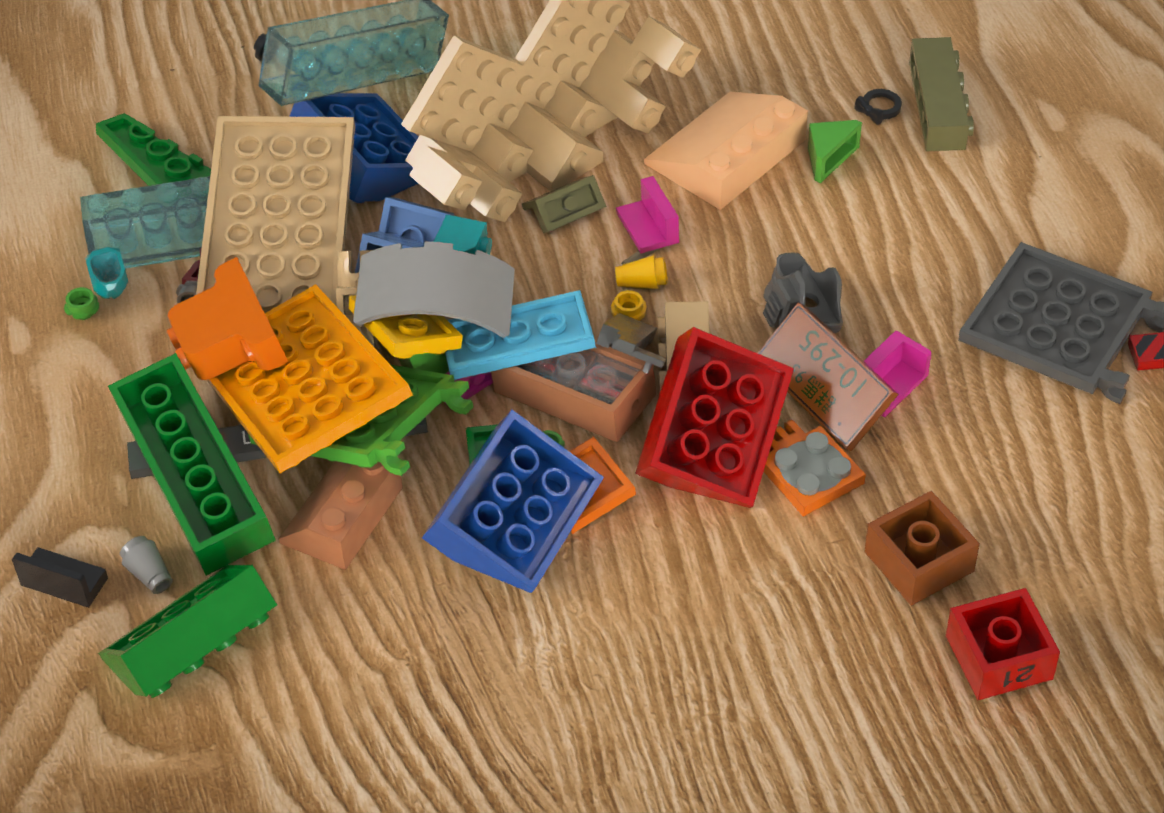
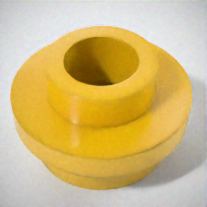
M626 290L620 292L611 304L613 317L621 313L640 321L646 315V302L635 291Z

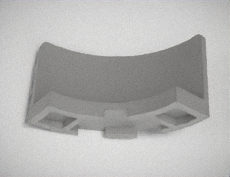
M425 241L424 247L403 249L401 243L385 246L361 256L353 322L361 326L367 322L390 316L408 314L438 315L476 324L505 338L510 334L515 268L480 250H476L475 255L453 250V244Z

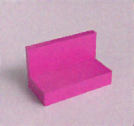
M654 176L640 179L641 201L616 207L618 217L639 252L645 253L679 243V216Z

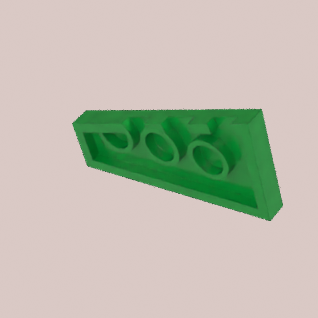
M123 113L96 123V134L166 204L209 188L211 169L203 165L202 158L194 153L189 156L179 150V145L170 139L163 140L157 138L153 129Z

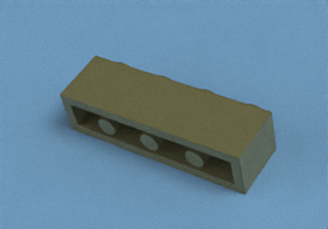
M951 37L914 38L911 42L909 66L926 151L966 150L968 136H973L974 122L972 116H967L969 98L968 94H963L962 92L964 90L963 72H958L959 51L953 50Z

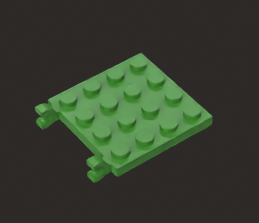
M391 365L409 384L413 396L311 456L328 459L329 461L358 465L363 468H371L380 462L390 473L402 476L410 468L409 461L397 457L405 449V444L401 439L442 402H446L448 407L454 412L466 415L474 407L472 400H466L461 397L469 389L468 381L461 380L455 382L453 375ZM248 434L251 444L257 445Z

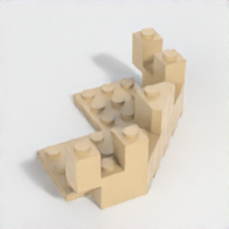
M550 0L515 59L454 35L401 124L408 131L420 135L405 159L413 167L409 176L444 205L465 211L470 203L485 217L506 222L508 217L514 212L516 204L523 194L510 182L527 172L549 191L577 179L603 163V151L585 137L617 117L631 128L649 134L652 128L658 124L666 106L642 89L640 85L649 76L654 63H657L666 71L684 78L687 72L694 66L701 49L665 23L648 16L634 40L615 30L617 25L623 20L625 12L631 4L627 0Z

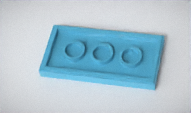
M578 290L512 305L510 334L505 338L476 324L456 318L450 319L448 321L463 335L461 349L447 350L445 354L450 375H453L454 380L584 351L596 348L582 294Z

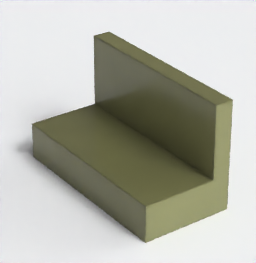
M594 175L580 178L522 203L524 210L533 208L543 233L550 232L607 207Z

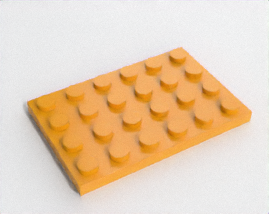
M316 284L265 313L286 355L287 363L272 370H261L256 362L251 363V361H247L207 380L279 473L298 465L302 460L332 445L336 440L364 426L370 420L389 409L395 408L402 401L413 396L409 384Z

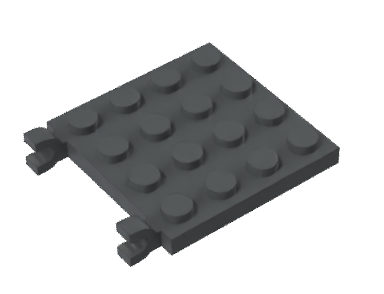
M1020 242L960 329L958 341L1090 394H1093L1098 387L1109 400L1120 404L1126 395L1127 390L1124 387L1129 381L1130 375L1119 371H1111L1109 368L1140 318L1145 319L1146 324L1154 331L1164 332V302L1151 300L1152 291Z

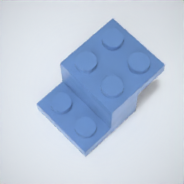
M385 197L379 231L362 234L359 251L376 250L401 243L402 249L424 247L425 241H434L446 214L454 216V213L394 197ZM360 253L358 254L355 273H358L360 270Z

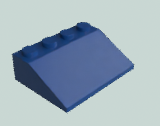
M377 93L297 94L289 117H354L355 135L349 192L350 200L357 203L382 201L385 197H391L419 184L409 176L413 167L405 161L418 136L401 125L403 120Z
M511 410L494 428L422 536V539L454 562L532 593L604 477L514 410Z

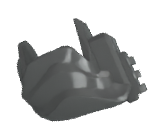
M783 253L778 255L772 279L766 286L763 294L767 302L763 315L769 326L777 329L798 302L805 305V297L813 299L817 306L807 308L833 333L839 332L843 326L840 306L842 281L837 269L832 267L827 268L823 272H815L799 253Z

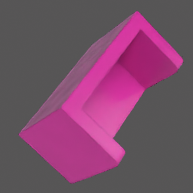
M897 330L864 360L869 367L899 394L881 415L884 418L928 376L932 354L929 349Z

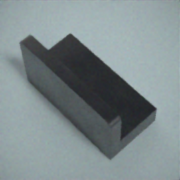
M39 547L36 548L31 557L16 553L12 558L21 586L88 608L108 579L106 569Z

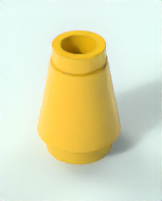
M655 254L615 267L618 287L659 289L661 285L668 284L665 258H656Z

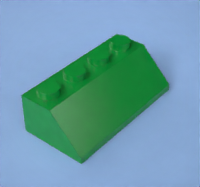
M227 565L98 654L134 695L145 697L150 695L151 698H154L172 686L170 682L172 678L181 672L185 675L202 666L205 663L203 657L212 650L216 649L219 652L232 645L237 640L235 634L245 627L252 629L265 622L269 618L267 612L277 606V603L253 565Z

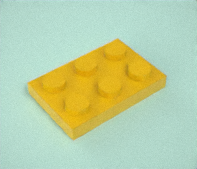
M356 295L349 296L348 309L353 314ZM427 314L397 315L363 324L387 351L397 358L406 359L411 358L415 354L423 353L443 354L447 350L461 349L463 335L444 316Z

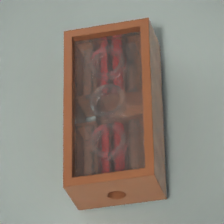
M596 341V348L491 371L495 393L617 443L656 396L653 364L649 374L644 373L642 370L646 361L611 347H603L596 344Z

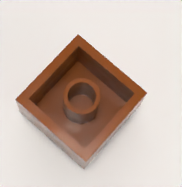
M931 490L868 523L864 552L912 606L975 572L980 543Z

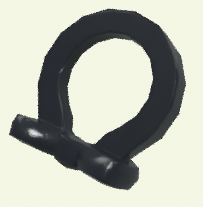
M874 89L867 92L864 97L859 96L855 101L854 108L856 111L869 116L875 124L879 125L884 119L894 118L900 113L902 101L896 93L890 90ZM875 97H886L892 100L895 106L888 110L873 108L869 105V101Z

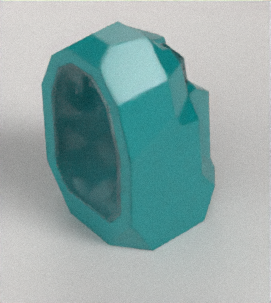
M106 247L92 251L85 258L93 290L104 299H116L122 294L129 283L119 248Z

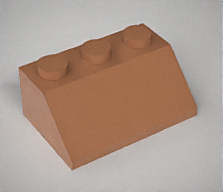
M334 461L278 538L279 543L346 570L402 490L401 476L390 473L380 462L371 468H363L358 465Z

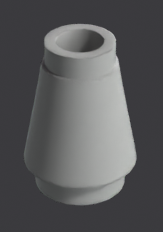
M138 536L128 541L120 551L122 565L150 589L153 594L162 593L170 587L173 579L170 577L154 541L148 540L145 536Z

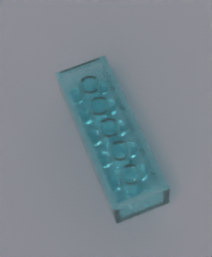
M403 0L268 27L258 86L279 105L284 106L430 73L440 59L449 14L431 0Z

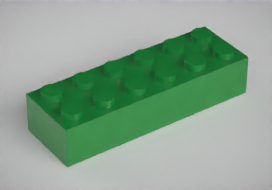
M176 353L108 385L124 421L206 576L276 541L262 507Z

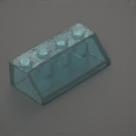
M210 176L80 197L88 254L94 250L106 247L119 248L125 269L199 257V248H202Z

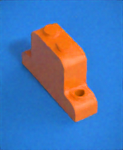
M237 257L217 267L214 272L216 283H214L213 287L174 305L168 312L172 328L166 331L176 349L175 352L185 370L192 367L196 377L200 380L212 379L247 361H251V363L256 362L261 370H272L288 362Z

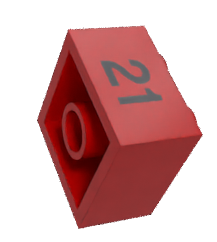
M1026 588L950 608L946 638L977 700L1054 679L1060 651Z

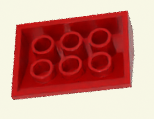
M692 327L677 338L635 474L670 488L752 508L794 368Z

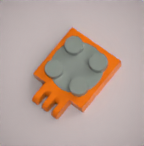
M792 419L784 423V429L781 426H777L764 473L803 517L865 484L866 474L822 426L807 433Z

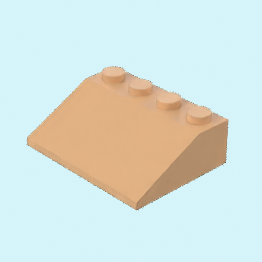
M730 91L644 159V164L721 210L806 140L808 110L779 95Z

